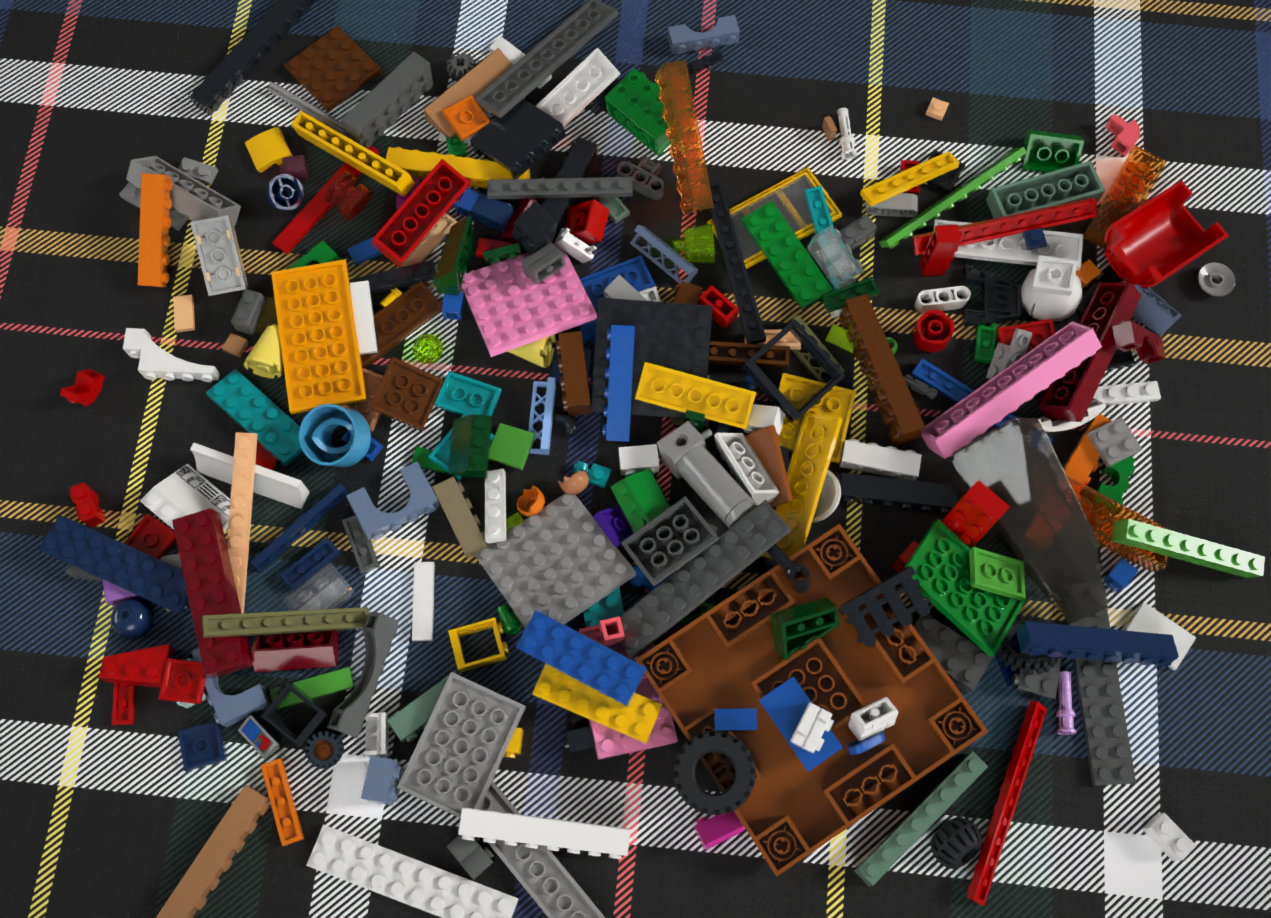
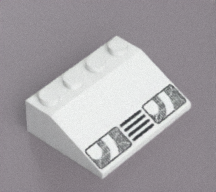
M188 464L155 485L140 500L141 503L172 529H174L172 520L209 508L220 513L223 531L225 532L228 528L230 498Z

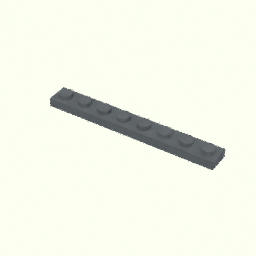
M632 177L488 180L487 196L488 199L632 197L633 185Z

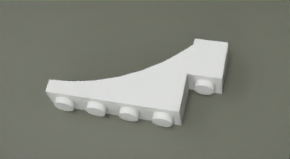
M126 328L123 350L132 358H140L138 371L144 378L149 380L163 378L169 381L175 379L193 381V379H198L204 382L219 380L220 373L215 366L200 365L179 359L157 346L145 329Z

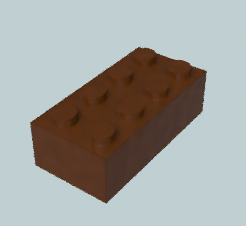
M581 331L560 333L559 340H556L558 357H561L558 358L560 375H564L560 377L562 393H566V395H562L564 411H568L571 417L591 414Z

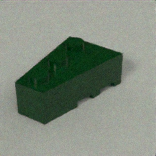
M826 597L770 614L774 651L785 661L791 658L790 655L798 649L803 650L806 648V644L813 639H819L839 626L838 606Z

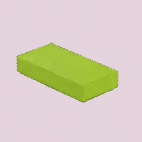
M833 324L825 341L853 353V348H855L853 342H849L846 332L848 330Z

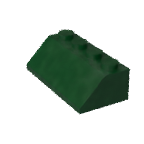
M467 216L451 226L449 234H446V246L442 247L441 251L442 260L438 261V273L433 278V285H436L437 293L456 296L460 294L474 243L471 216Z

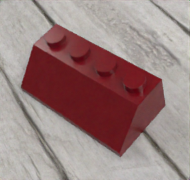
M339 630L256 635L250 652L254 672L266 673L279 670H307L336 666L339 656Z

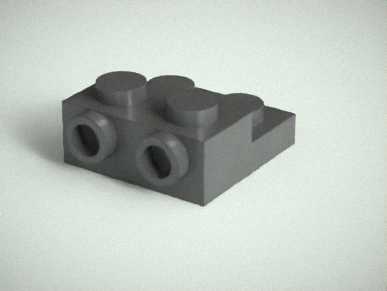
M1019 651V654L1025 656H1032L1030 654L1021 653V651ZM1061 659L1058 660V663L1056 662L1054 668L1050 667V671L1045 672L1043 669L1040 675L1037 674L1036 670H1034L1033 675H1029L1028 670H1025L1024 675L1019 674L1020 669L1017 668L1012 677L1013 690L1056 699Z

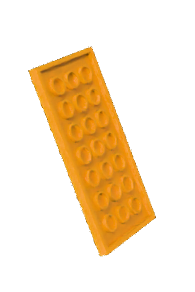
M346 260L271 272L290 413L311 411L323 404L340 406L367 401Z

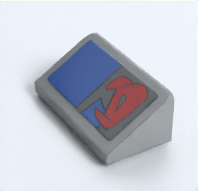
M249 715L238 729L242 736L265 760L280 746L279 742L253 715Z

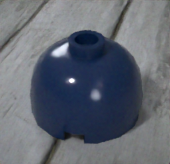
M289 174L275 176L266 186L265 192L268 202L275 209L281 211L297 208L304 197L302 184L297 178Z
M123 600L112 611L111 625L115 632L123 638L139 639L148 634L153 627L154 612L142 600Z

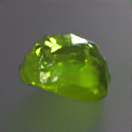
M432 334L419 336L413 345L415 358L425 364L437 361L443 353L442 342Z

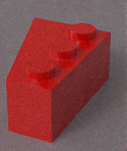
M167 644L103 657L99 678L109 683L161 688L167 658H174L175 648Z

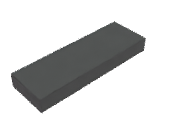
M356 515L343 519L342 522L360 573L364 574L379 568L380 565L371 540L369 541Z

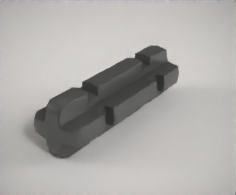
M908 374L904 376L907 387L910 386V389L922 395L926 394V397L932 400L936 397L937 389L929 388V385L917 379H912L913 377Z

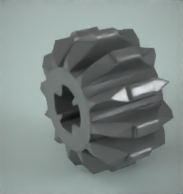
M457 52V56L451 55V59L447 60L446 69L451 79L459 81L476 67V64L471 55L467 56L465 52L460 55Z

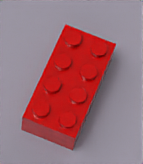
M978 480L943 519L942 523L969 548H973L1010 506Z

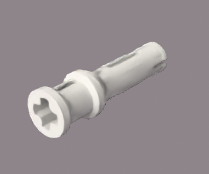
M840 108L837 114L841 133L839 145L842 147L841 158L851 160L857 156V151L854 149L855 138L851 134L848 109Z

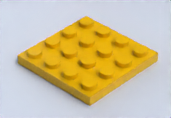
M783 373L779 391L796 410H799L826 383ZM834 386L807 412L838 416L843 419L831 457V462L839 464L856 391ZM805 413L793 423L785 417L780 435H777L779 445L789 448L791 452L794 451Z

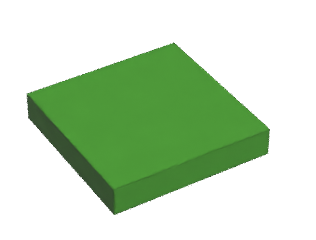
M500 423L490 447L489 460L523 470L536 434Z

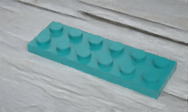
M236 369L206 392L207 396L248 433L258 434L257 441L284 466L303 452L299 441L300 426Z

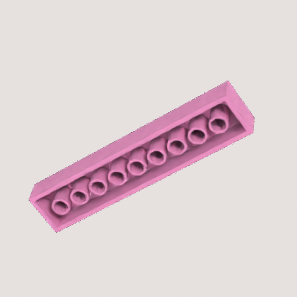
M1070 322L931 421L921 433V437L928 449L945 459L953 456L958 449L970 444L972 439L984 434L993 424L1002 421L1003 417L1016 411L1021 404L1030 401L1035 394L1047 389L1052 382L1062 378L1070 369L1079 366L1087 357L1093 356L1102 347L1093 328Z

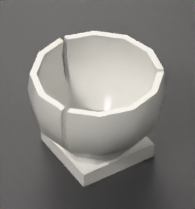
M1039 255L1037 267L1029 272L1021 287L1022 307L1030 316L1032 315L1033 318L1038 320L1052 319L1053 322H1059L1074 314L1082 300L1080 278L1075 274L1078 261Z

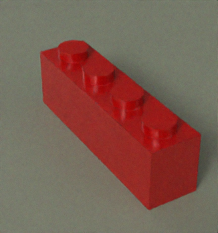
M958 225L935 226L920 259L922 277L944 276L946 270L949 269V264L953 260L955 252L958 251L959 244L962 243V232H959Z

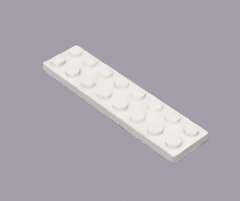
M935 219L934 228L935 226L942 225L962 226L971 223ZM1043 230L1047 241L1046 247L1028 251L1023 233L959 246L954 257L1037 266L1039 255L1076 260L1078 261L1076 270H1080L1083 234Z

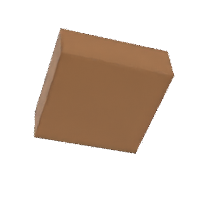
M830 116L824 117L822 129L828 141L834 140L837 128Z
M230 333L222 349L240 358L249 342L245 338Z

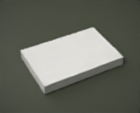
M1145 602L1141 604L1125 631L1173 635L1179 657L1168 666L1172 670L1178 668L1196 639L1195 636Z

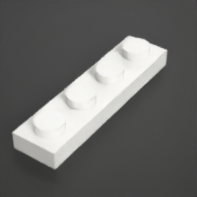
M1157 381L1098 386L1091 402L1098 400L1105 403L1106 406L1159 401L1161 395Z
M504 469L488 471V476L485 478V541L487 544L506 541V472Z

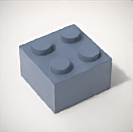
M370 756L361 799L393 806V802L397 801L399 789H397L398 780H401L404 768H401L402 764L396 760Z

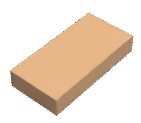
M192 294L173 297L175 331L177 333L194 331V297Z

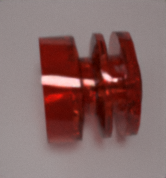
M346 171L331 183L325 192L324 200L327 203H331L330 205L333 208L340 205L338 212L349 221L363 210L371 199L373 192L364 184L356 186L358 179L352 178L353 175Z

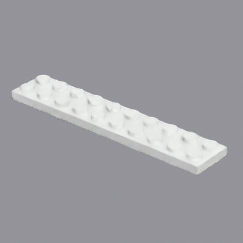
M324 824L306 865L441 918H512L519 898Z

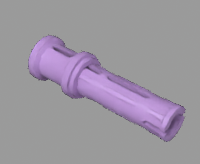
M1061 671L1058 678L1059 710H1057L1056 716L1059 717V729L1057 734L1074 735L1076 730L1074 729L1073 719L1075 712L1072 710L1071 672Z

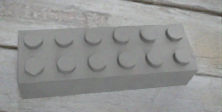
M157 156L131 160L126 180L133 183L135 187L141 188V173L170 176V180H172L170 199L172 207L177 212L187 215L192 221L231 214L234 226L236 225L241 208L237 203Z

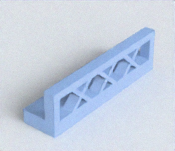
M548 377L547 382L534 381L528 431L536 434L535 439L538 438L541 441L540 449L531 448L529 454L549 455L556 378ZM537 387L547 388L546 395L542 398L537 394ZM540 403L545 406V410L541 415L535 411V407ZM540 420L543 423V428L537 433L533 429V425Z

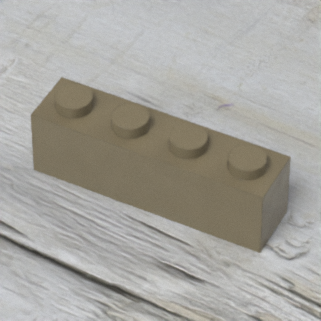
M451 477L432 486L466 558L474 556L475 552L487 547L485 531L480 532L478 528L481 523L477 515H472L470 511L473 507L469 498L464 499L462 492L465 490L461 482H456L455 478Z

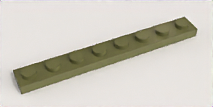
M368 607L203 615V638L363 629L369 615Z

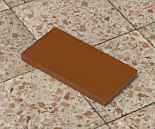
M770 425L745 436L780 491V494L770 503L771 507L774 508L793 501L775 425Z

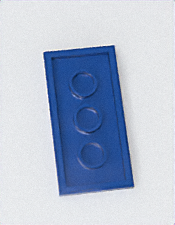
M642 255L580 278L595 311H598V297L604 298V290L618 275L622 276L638 292L656 287Z
M794 676L759 700L807 772L843 748L831 730L829 732L824 731L821 737L824 739V743L820 751L815 750L813 754L790 742L808 703H812Z

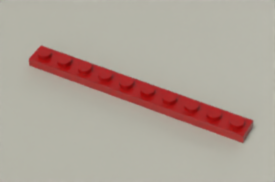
M1092 197L958 226L959 232H962V243L959 246L1019 234L1037 228H1047L1096 217V200ZM932 232L912 236L913 249L916 256L923 254Z
M1030 700L1029 706L1026 708L1025 718L1019 729L1018 740L1013 748L1010 764L1007 766V774L1004 783L1001 785L998 801L994 806V814L991 823L988 825L985 841L981 846V854L974 868L972 882L968 887L967 898L983 906L989 893L1047 711L1038 701Z

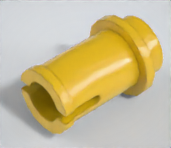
M397 288L391 289V292L380 302L381 306L385 308L402 295L401 291Z

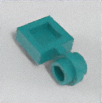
M578 461L573 467L574 473L578 471H585L589 477L588 483L605 489L611 469L593 463L590 470L588 469V464Z

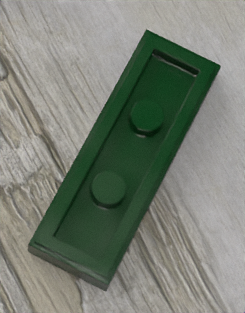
M873 277L822 294L821 300L827 312L830 313L842 309L845 301L864 294H867L870 299L878 296L880 292Z

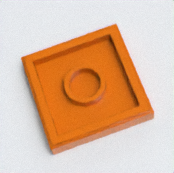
M473 95L442 110L443 116L461 142L480 132L491 122L477 104Z

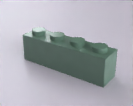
M449 675L387 720L403 743L406 741L408 743L418 736L417 733L423 728L425 729Z

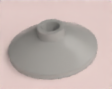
M1213 262L1204 265L1200 269L1198 283L1206 293L1212 296H1225L1233 290L1235 276L1224 264Z

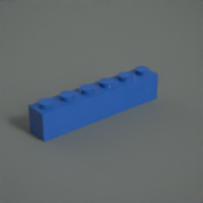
M611 325V329L608 328L607 340H611L610 348H607L606 359H610V365L606 367L605 378L609 379V386H605L604 397L608 398V405H604V417H607V424H603V436H606L607 441L629 442L635 326Z

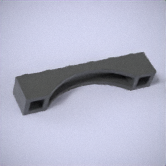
M369 612L363 628L366 654L362 674L351 694L334 708L327 726L328 729L358 738L363 728L365 715L369 711L372 696L377 689L379 676L384 669L386 657L390 652L393 637L397 633L398 620L379 612Z

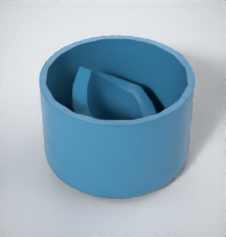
M323 404L312 409L303 419L299 430V441L304 454L311 461L320 465L344 468L358 463L366 455L371 443V431L368 422L359 412L339 405ZM338 426H344L350 431L351 439L348 444L335 448L332 443L333 431Z

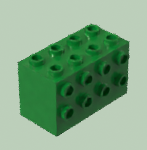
M635 68L605 96L608 115L657 156L687 128L686 108L681 103H676L669 93H664L655 82L649 81L643 72H638Z

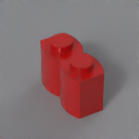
M84 482L71 487L70 497L76 504V513L79 519L91 528L104 523L105 514L103 509L98 506L99 498L97 493Z

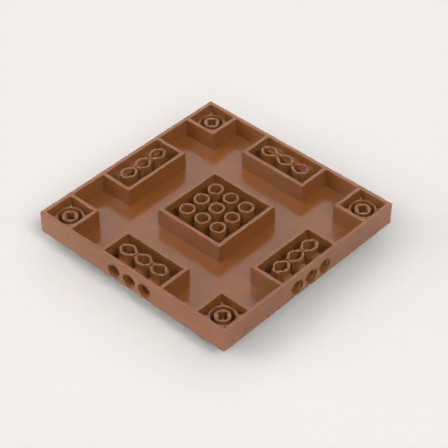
M840 524L789 557L795 565L799 564L809 570L811 586L808 591L804 593L793 591L790 581L785 577L786 572L777 565L636 659L638 664L646 667L645 675L688 741L695 735L702 734L703 732L715 731L714 709L757 708V730L722 732L729 733L743 742L754 760L756 776L753 790L748 799L739 808L735 809L734 812L776 877L988 732L912 624L902 626L897 621L892 624L894 628L892 636L886 637L881 632H878L874 635L876 644L873 647H866L863 642H857L856 638L859 635L852 623H846L847 614L841 615L838 611L839 626L821 638L813 639L806 644V648L803 650L798 649L790 655L791 658L785 661L774 651L770 614L825 597L836 606H840L881 582ZM797 578V579H796V581H803V580H804V578ZM880 594L876 596V598L879 601L880 599L884 598L883 594ZM888 603L881 605L888 619L895 616ZM865 604L858 607L860 611L866 608ZM870 613L863 616L870 629L877 627ZM793 676L812 704L832 713L830 719L834 720L830 730L843 747L809 772H807L759 702L761 698ZM887 697L897 709L898 715L895 718V724L883 730L886 740L863 753L850 755L847 746L857 739L848 727L851 714ZM711 752L702 756L700 760L721 792L730 788L735 778V768L732 761L726 755L718 752Z

